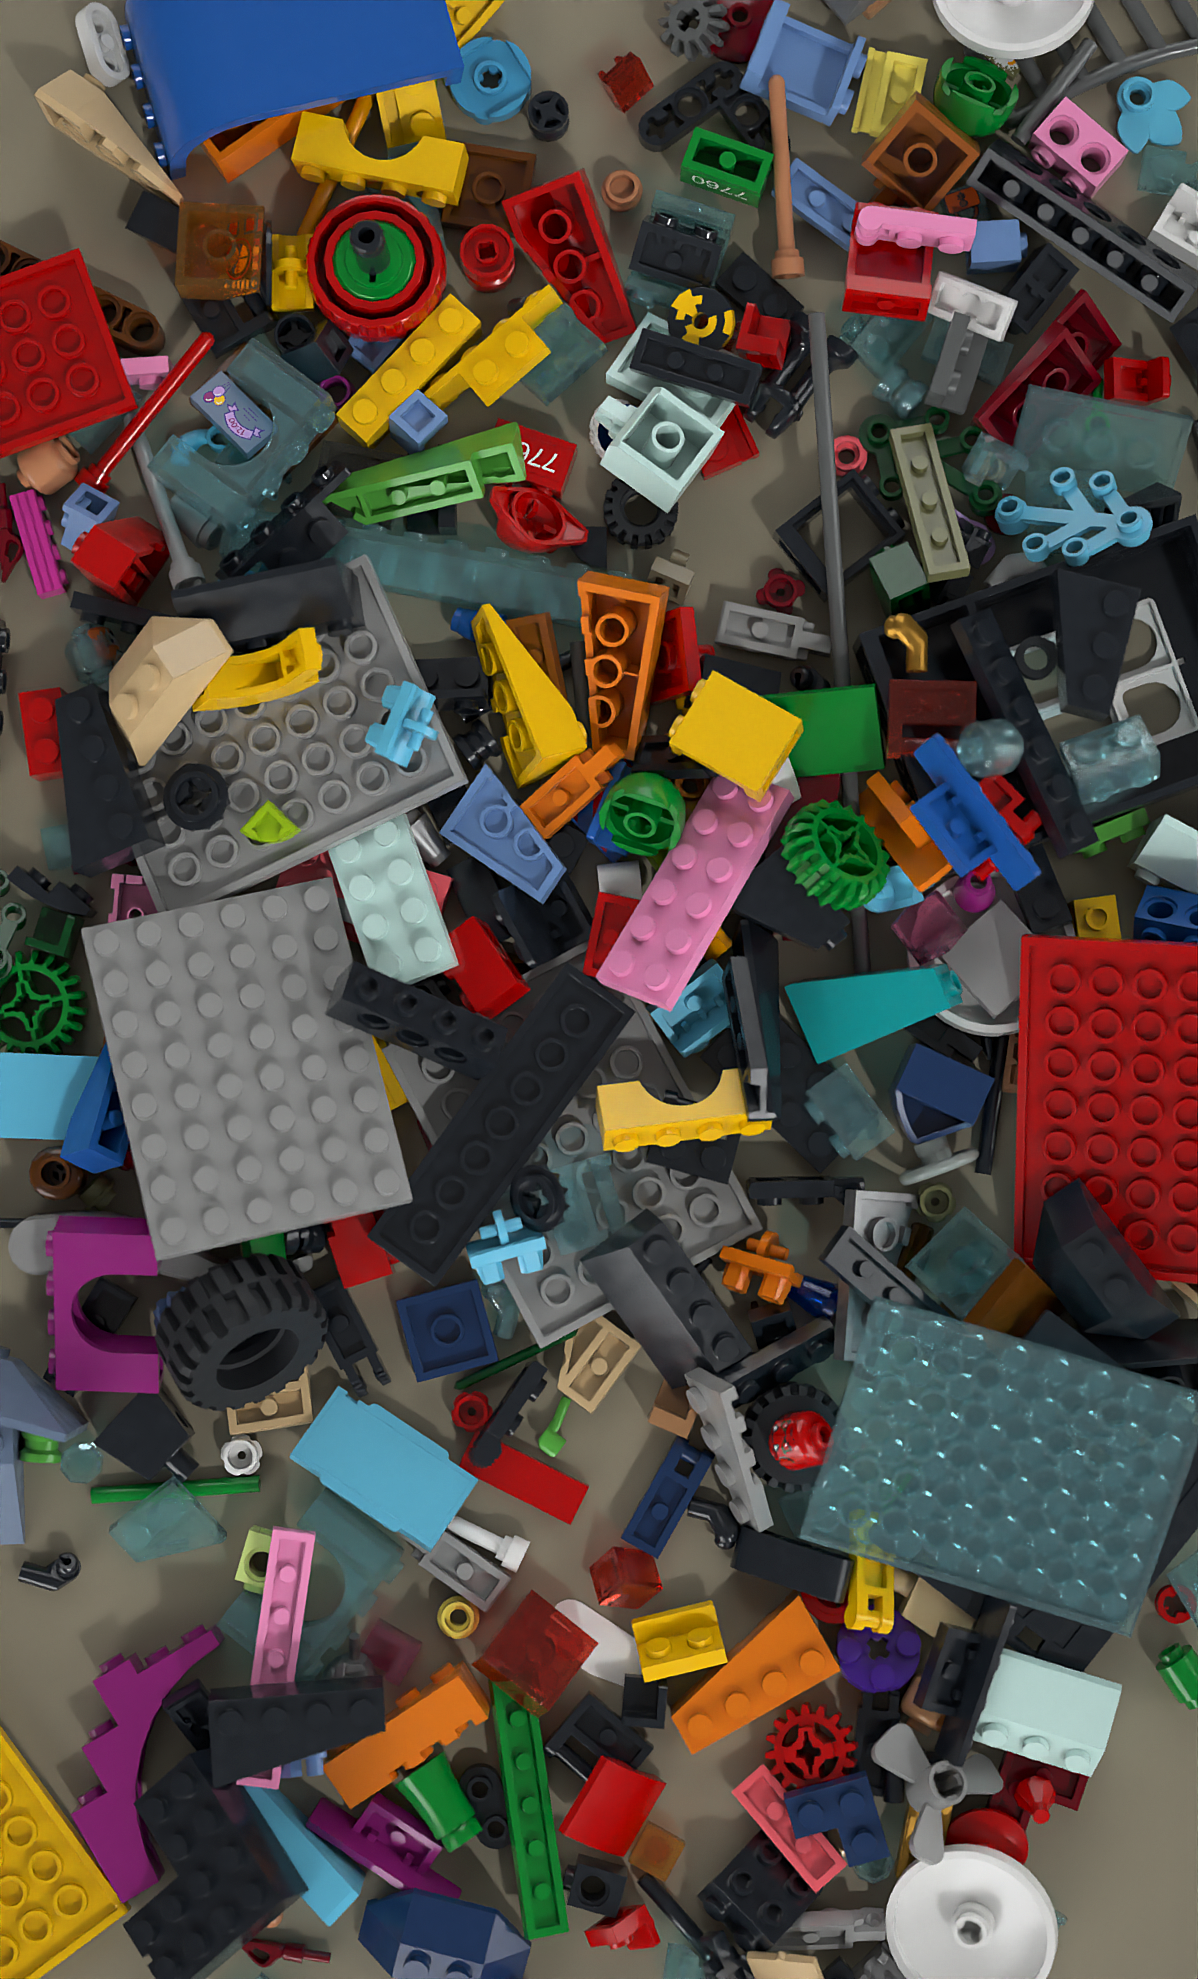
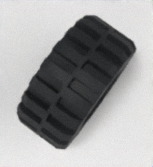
M251 1253L248 1258L237 1256L229 1259V1262L224 1265L216 1264L208 1268L209 1272L201 1277L196 1276L187 1283L188 1287L182 1292L178 1291L171 1298V1306L164 1308L160 1316V1322L157 1325L156 1348L182 1396L193 1405L206 1410L209 1408L213 1411H224L226 1407L236 1410L244 1408L245 1404L250 1402L256 1404L265 1400V1396L273 1392L277 1394L285 1389V1385L292 1379L297 1380L304 1373V1368L307 1365H312L318 1357V1350L323 1348L326 1341L328 1329L326 1311L299 1267L293 1261L279 1255L270 1253L267 1256L263 1253Z

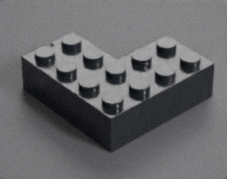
M211 1747L188 1754L133 1803L178 1875L177 1878L123 1924L142 1958L150 1955L153 1960L147 1966L155 1979H206L309 1890L244 1786L237 1785L236 1781L213 1789Z

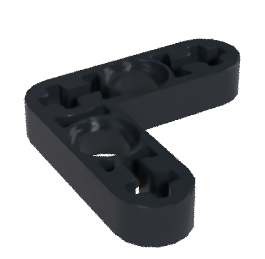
M719 61L709 66L647 111L641 117L638 124V137L641 145L647 150L662 152L693 131L695 126H700L719 112L742 143L764 150L765 142L759 132L767 124L769 127L765 128L764 136L772 144L770 110L759 96L739 88L744 75L733 63ZM720 75L723 79L730 76L732 78L730 89L726 90L723 86L717 88L711 93L713 103L710 104L706 93L714 88L716 76ZM686 97H693L700 102L702 108L697 115L688 117L679 111V102ZM747 105L754 107L759 113V119L756 123L752 125L741 124L736 118V111L740 107ZM670 110L674 120L665 126L664 137L660 139L656 134L649 137V124L654 123L657 127L663 125L668 121L669 113L666 111ZM675 122L680 125L679 128H676ZM788 136L789 154H790L791 142H790V138H789V136Z

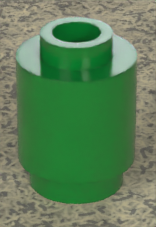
M1174 1643L1160 1652L1158 1655L1160 1661L1156 1665V1670L1179 1703H1185L1189 1710L1198 1708V1655L1191 1645L1181 1646L1179 1643Z

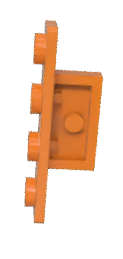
M878 771L866 781L869 787L859 794L860 815L864 814V821L869 827H876L874 831L876 837L884 840L882 845L917 890L923 892L933 883L939 881L953 867L909 809L915 802L911 801L908 805H905L911 800V797L896 779L888 784Z

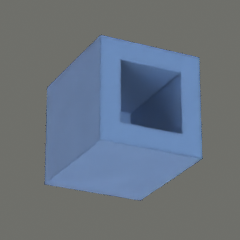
M1019 219L977 221L976 235L970 252L965 251L967 275L1017 271L1022 258L1027 257L1028 251L1026 232L1020 233Z

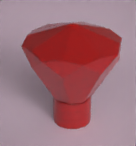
M1032 1776L1019 1782L1014 1793L1018 1806L1028 1814H1031L1033 1820L1038 1824H1044L1049 1820V1808L1054 1804L1056 1791L1050 1780Z

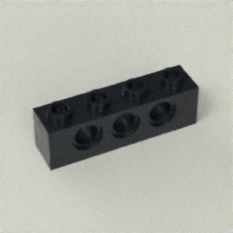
M353 961L337 977L325 1015L477 1081L497 1066L508 1028L356 961Z

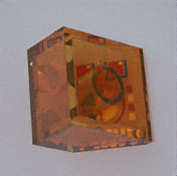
M180 201L175 286L181 298L227 300L260 292L265 218L264 206Z

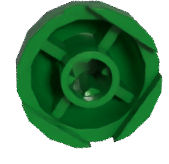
M965 56L962 63H952L954 57L947 59L941 66L935 81L933 105L953 124L971 137H984L993 134L1003 126L1013 112L1019 99L1017 85L1015 84L1013 89H1011L1010 85L1005 82L1008 74L989 61L973 56Z
M631 773L615 782L607 794L599 811L600 826L603 831L605 826L613 834L611 841L618 847L632 854L655 856L659 849L669 847L668 851H670L677 845L685 827L686 805L679 789L670 780L655 773Z

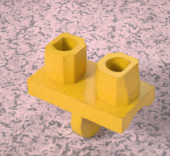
M272 234L273 312L314 311V298L306 274L308 243L313 234L297 236Z

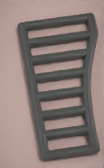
M1121 0L1149 48L1130 56L1125 55L1094 2L1086 22L1110 63L1090 72L1084 66L1054 107L1058 106L1065 97L1072 99L1125 74L1165 61L1198 54V16L1189 1L1168 0L1190 39L1166 44L1141 0ZM1070 40L1055 48L1064 65L1075 51ZM964 46V56H973L986 60L983 54ZM1032 57L1014 59L1036 99L1016 110L1015 108L1013 109V112L1004 123L1010 130L1018 128L1049 86Z

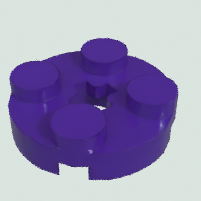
M874 1604L869 1605L868 1610H874ZM895 1609L893 1628L888 1634L874 1633L870 1627H865L863 1630L848 1629L845 1623H843L836 1638V1656L842 1675L849 1683L864 1692H886L901 1688L911 1679L920 1661V1637L913 1624ZM882 1639L887 1643L885 1649L890 1655L886 1659L878 1656L874 1660L869 1657L871 1648L867 1643L870 1640L878 1642Z

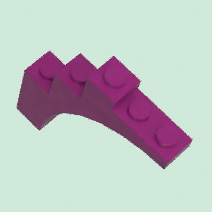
M217 1623L208 1629H205L204 1625L200 1624L180 1637L183 1644L171 1651L168 1650L166 1645L144 1658L147 1664L145 1667L136 1652L125 1659L122 1653H118L99 1665L102 1673L92 1681L116 1723L113 1724L109 1718L88 1731L91 1738L83 1745L82 1750L105 1789L102 1790L98 1784L81 1794L77 1798L80 1804L70 1815L122 1904L158 1883L165 1873V1869L151 1841L149 1828L133 1803L143 1795L142 1775L147 1743L158 1712L163 1705L162 1699L169 1695L174 1685L193 1664L218 1647L225 1639Z

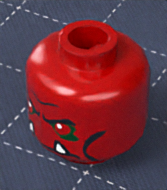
M801 1411L782 1416L775 1421L769 1436V1449L772 1456L788 1470H801L819 1466L828 1460L832 1452L834 1435L832 1428L822 1415L815 1411Z

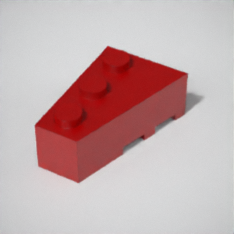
M134 516L95 524L89 533L86 531L81 533L72 547L71 553L74 555L70 561L94 586L121 603L137 606L169 559L170 553L162 531L143 518Z

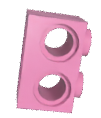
M1067 97L1060 102L1036 129L1028 144V148L1032 150L1031 155L1037 163L1047 169L1053 168L1063 177L1062 181L1083 194L1089 200L1119 168L1129 151ZM1050 133H1064L1068 137L1069 143L1065 145L1054 143L1050 138ZM1086 158L1095 160L1099 164L1100 170L1097 172L1087 171L1082 166L1081 160Z

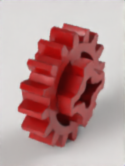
M805 1702L802 1704L801 1714L793 1706L786 1710L788 1722L780 1717L775 1719L773 1724L779 1733L771 1732L766 1736V1740L774 1744V1748L765 1753V1758L776 1760L777 1764L770 1770L771 1775L782 1773L785 1776L781 1783L783 1789L791 1783L797 1785L796 1789L847 1776L849 1773L844 1767L851 1768L857 1765L858 1760L850 1756L849 1752L858 1747V1742L847 1740V1735L854 1728L852 1725L844 1727L839 1725L838 1722L842 1717L840 1711L830 1717L826 1715L827 1704L822 1703L817 1711L813 1712L810 1702ZM799 1724V1737L797 1740L785 1743L791 1728ZM819 1724L828 1728L834 1737L830 1738L821 1731ZM809 1740H811L813 1747H820L821 1752L814 1759H812L810 1752L803 1751V1747ZM839 1756L833 1771L824 1776L825 1761ZM789 1762H793L801 1768L804 1776L796 1772Z

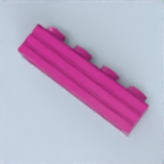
M34 489L10 495L9 499L37 595L43 600L66 593L65 585L69 584L65 569H60L58 560L62 559L58 545H53L51 535H54V529L50 519L46 520L44 511L47 510V505L43 495H39Z

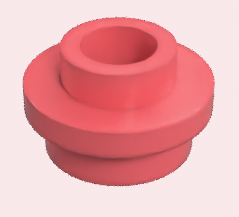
M843 435L834 439L836 475L844 477L853 469L859 474L867 461V451L863 448L859 439L850 435ZM842 451H849L852 453L854 460L849 464H844L839 460L838 455Z

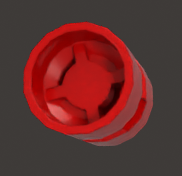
M480 224L471 228L464 235L460 244V258L467 283L482 293H496L505 289L512 282L515 274L514 245L510 235L503 228L493 224Z

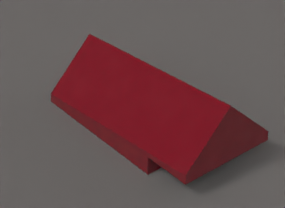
M1081 288L977 411L971 421L970 426L982 429L985 434V442L990 447L996 449L1003 459L1015 470L1027 460L1103 381L1097 370L1104 364V360L1108 359L1122 345L1086 290Z

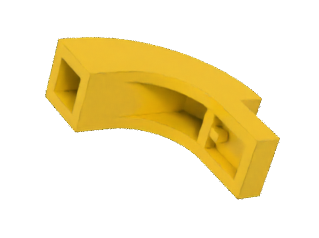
M298 628L283 641L268 649L250 654L230 656L192 704V710H222L255 705L295 694L318 683V672L322 670L323 653L321 645L316 640L314 628Z

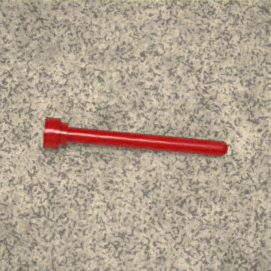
M202 332L100 460L96 464L92 462L88 468L86 466L81 468L74 477V481L79 486L84 482L104 494L110 488L108 482L112 479L109 474L213 346L215 340L210 332Z

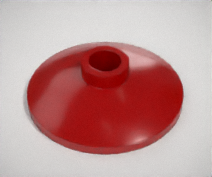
M976 1808L959 1814L949 1823L945 1846L953 1844L985 1846L1012 1857L1022 1865L1025 1864L1028 1857V1838L1021 1824L1009 1814L992 1808Z

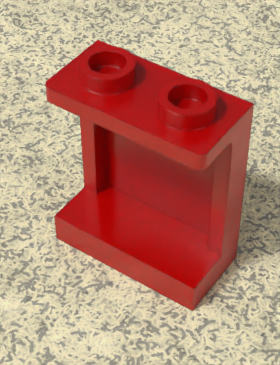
M857 202L850 231L842 311L925 322L931 299L932 285H930L934 247L921 245L919 248L909 249L897 245L896 242L877 240L871 246H863L856 241L854 231L860 211L867 206L938 215L939 213L927 211L920 207L903 208L887 206L880 202Z

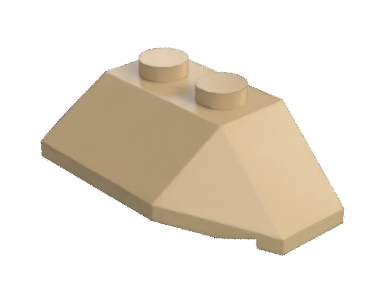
M152 616L109 673V706L116 726L139 766H145L233 653L232 648L213 619Z

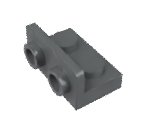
M955 311L950 321L924 403L963 415L967 409L989 338L967 329L971 316Z

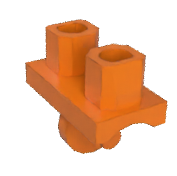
M767 1230L760 1240L749 1238L746 1243V1249L756 1252V1255L723 1245L719 1258L726 1263L721 1283L726 1289L746 1294L752 1276L756 1275L763 1277L757 1295L768 1302L782 1305L791 1286L800 1288L804 1276L795 1273L793 1265L774 1260L775 1258L787 1260L789 1255L788 1248L779 1246L778 1233Z

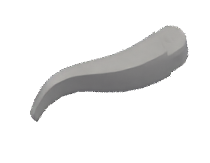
M65 1210L34 1214L23 1220L13 1229L8 1243L9 1254L14 1264L26 1273L47 1275L49 1270H53V1257L46 1256V1235L48 1230H54L60 1215L137 1217L116 1212L94 1210ZM203 1250L162 1260L158 1274L190 1281L196 1276L201 1277L209 1272L208 1268L216 1264L221 1266L228 1263L229 1259ZM304 1253L288 1259L293 1261L302 1273L313 1268L312 1253Z

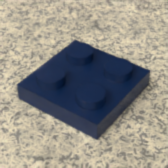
M478 1278L396 1300L417 1383L499 1361Z

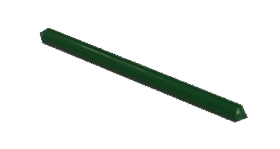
M578 1329L541 1349L535 1343L456 1381L454 1389L461 1391L576 1336Z

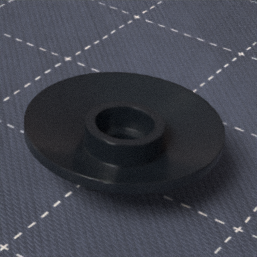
M266 220L258 237L260 246L255 247L254 261L248 275H255L259 282L258 288L267 306H272V220ZM260 248L259 254L255 255L256 249ZM249 250V251H250V257H246V259H249V258H250V262H249V265H248V267H247V269H246V273L249 271L250 266H251V263H252V258H253V252H252V250ZM259 256V262L255 263V257ZM259 264L258 271L254 272L255 265Z

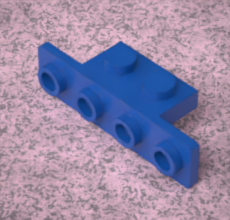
M935 734L914 751L915 758L933 780L937 788L918 800L909 809L960 878L989 857L1015 891H1018L1041 874V870L1034 862L1032 855L1024 849L1008 827L1006 820L998 814L982 792L980 785L970 776L956 757L952 747L944 741L940 734Z

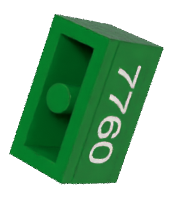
M695 126L681 164L680 181L758 208L772 170L774 154Z

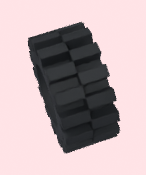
M616 478L612 482L610 490L607 489L604 501V521L608 526L611 536H615L623 546L626 543L631 545V549L638 550V546H645V549H650L655 543H658V545L663 543L665 537L671 535L677 522L678 502L674 504L668 513L657 506L655 518L647 524L638 525L632 523L625 515V504L631 497L640 495V493L621 479L618 480Z

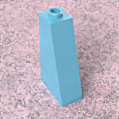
M243 1785L309 1888L301 1897L323 1922L330 1927L359 1896L366 1873L343 1851L328 1841L321 1839L316 1833L307 1828L306 1822L309 1818L278 1789Z

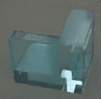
M982 431L961 468L965 480L979 487L984 480H991L997 483L1001 490L1005 491L1018 470L1026 472L1030 463L1026 453Z

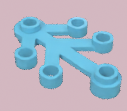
M1061 467L1053 471L1050 475V483L1053 492L1058 496H1062L1071 510L1027 506L1025 501L1016 496L1003 498L995 510V518L999 529L1007 535L1022 533L1030 524L1061 527L1046 536L1042 533L1028 535L1023 540L1022 547L1026 558L1031 562L1043 561L1052 551L1062 547L1065 561L1070 566L1085 564L1091 556L1116 542L1125 547L1139 546L1149 538L1153 526L1151 515L1146 509L1138 506L1129 507L1117 491L1114 475L1109 471H1099L1093 474L1089 480V485L1093 496L1098 500H1103L1112 514L1096 513L1077 487L1078 483L1074 471L1068 467ZM1091 530L1102 531L1088 540L1080 537ZM1075 550H1081L1078 553L1071 554Z

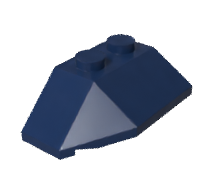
M418 1888L396 1892L379 1900L377 1898L367 1900L358 1936L359 1942L384 1970L395 1979H523L532 1944L530 1940L525 1939L524 1936L522 1937L517 1928L496 1908Z

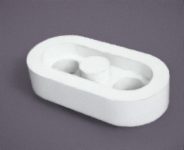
M92 2L77 13L75 18L76 28L91 76L106 87H114L128 77L130 64L115 16L103 4Z

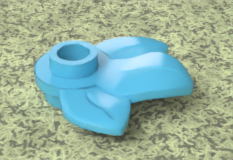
M1132 77L1124 81L1116 96L1117 106L1122 112L1117 123V132L1123 145L1134 154H1138L1148 140L1160 146L1179 145L1182 141V126L1176 111L1183 108L1190 101L1191 96L1179 83L1172 80L1152 83L1144 77ZM1130 95H1141L1144 101L1143 104H1133L1130 100Z

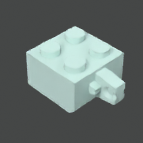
M654 386L638 408L632 405L627 407L611 396H608L598 408L594 417L609 430L608 435L613 439L600 465L666 513L671 510L711 457L725 433L665 388Z

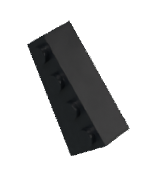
M92 683L55 699L73 871L92 878L166 846L134 757L126 746L109 706V692Z

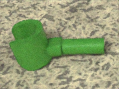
M564 1396L561 1397L552 1421H550L549 1426L538 1440L539 1448L550 1457H555L567 1441L557 1433L572 1401Z

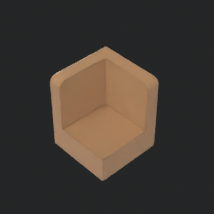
M664 1379L649 1412L647 1421L687 1439L698 1414L691 1407L686 1396V1391L690 1389L689 1386L686 1385L672 1389Z

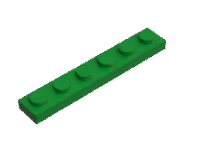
M524 1672L488 1679L524 1938L532 1940L569 1932L533 1674L532 1672Z

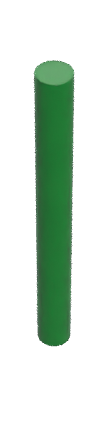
M260 1475L186 1480L184 1483L168 1481L91 1487L92 1504L260 1492L261 1480Z

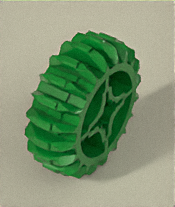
M822 799L814 804L810 803L799 810L784 828L785 833L780 841L785 848L781 855L789 860L786 870L796 875L795 884H802L807 889V897L811 895L817 896L820 906L829 903L834 911L841 908L850 911L861 907L863 904H868L883 889V886L887 883V874L891 871L890 867L886 864L890 855L882 850L884 840L876 837L874 833L876 827H869L866 824L864 814L860 816L855 815L851 805L842 808L837 800L828 803Z
M32 950L29 962H27L24 952L16 951L14 954L15 965L12 967L10 975L0 982L1 1000L8 984L17 977L19 981L16 983L17 993L15 998L0 1007V1049L7 1044L5 1053H18L20 1049V1053L33 1054L34 1050L35 1054H48L47 1047H49L54 1055H62L63 1050L58 1041L62 1040L68 1045H74L76 1040L68 1031L70 1028L83 1031L85 1027L82 1023L74 1021L76 1014L88 1015V1008L76 1006V1001L84 1000L88 997L87 992H73L72 988L80 984L82 979L78 975L66 979L65 977L70 972L71 965L64 962L55 969L57 956L54 954H48L42 963L41 952ZM31 972H40L47 975L57 985L60 993L42 995L38 991L36 982H32ZM28 997L32 1000L46 1002V1004L39 1005V1010H34L36 1012L35 1016H32L30 1013L16 1011L23 1008V1003H28L26 1001ZM63 1006L62 1015L57 1026L44 1037L43 1031L46 1030L45 1019L52 1010ZM20 1018L25 1025L26 1031L30 1032L32 1041H22L13 1036L6 1029L2 1020Z

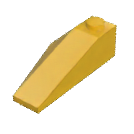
M489 603L481 606L471 621V626L482 670L487 676H492L493 699H490L493 713L500 712L502 714L507 735L500 737V741L517 789H520L560 770L575 755L582 754L587 748V734L583 724L577 721L572 707Z

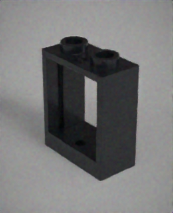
M855 469L837 481L838 500L849 492L886 539L843 571L844 587L870 567L869 558L873 557L883 547L888 545L898 546L906 535L902 530L905 527V523L900 515L892 507L886 509L876 497L879 495L876 485L867 475L864 474L860 477ZM819 495L778 527L774 532L773 540L825 603L828 600L826 567L798 533V531L822 513L821 495Z

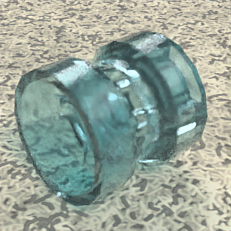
M896 362L875 387L872 395L880 402L891 404L894 408V413L902 420H905L928 393L929 386L921 380L912 379L908 375V369L901 363ZM904 382H906L905 385L900 389V391H899V392L896 394V396L893 398L894 394L899 390V388L902 386V384H903Z

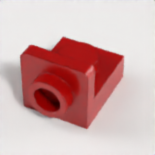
M645 1904L619 1907L616 1919L605 1916L584 1931L590 1947L609 1945L610 1949L613 1950L627 1945L629 1950L654 1948L661 1942L654 1920Z

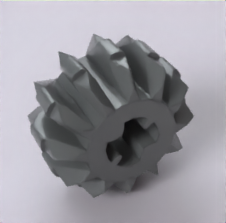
M677 0L678 3L675 5L671 2H664V8L670 14L658 19L659 25L667 29L660 37L663 43L671 45L670 52L673 55L679 57L685 54L687 60L695 62L699 52L705 58H711L712 51L710 46L713 43L718 47L724 46V41L718 34L726 32L730 28L726 21L721 20L728 13L723 4H717V0ZM693 19L700 22L696 29L688 27Z

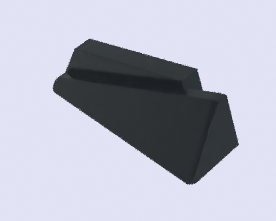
M741 919L731 940L733 942L734 957L729 958L722 975L723 989L747 1122L775 1121L781 1118L779 945L773 935L750 920Z

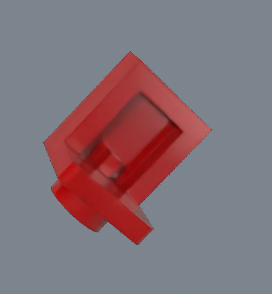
M1159 356L1149 361L1111 357L1104 360V402L1145 407L1169 398L1171 386L1169 357Z

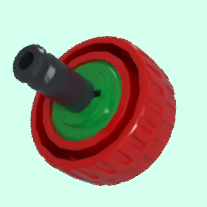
M382 194L360 195L341 202L337 207L325 214L323 220L315 227L314 234L308 243L306 274L312 296L325 318H328L340 330L352 338H359L371 343L373 341L384 343L405 338L414 332L442 302V294L447 284V265L440 237L423 212H419L414 205L404 202L398 197Z

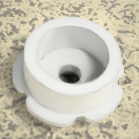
M246 1434L233 1436L232 1441L226 1442L221 1449V1459L224 1460L225 1469L235 1476L243 1473L250 1475L260 1466L259 1458L263 1455L262 1447L258 1441H252L250 1436ZM240 1451L245 1452L246 1457L244 1459L238 1457Z

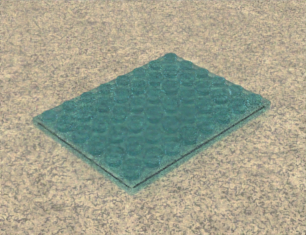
M875 1295L832 1428L828 1448H826L802 1522L799 1538L1131 1637L1198 1445V1391Z

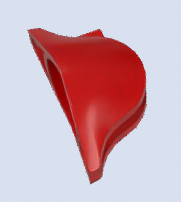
M493 486L491 489L489 502L498 518L497 536L510 548L525 553L546 552L551 554L557 548L581 545L587 542L589 530L550 495L529 487Z

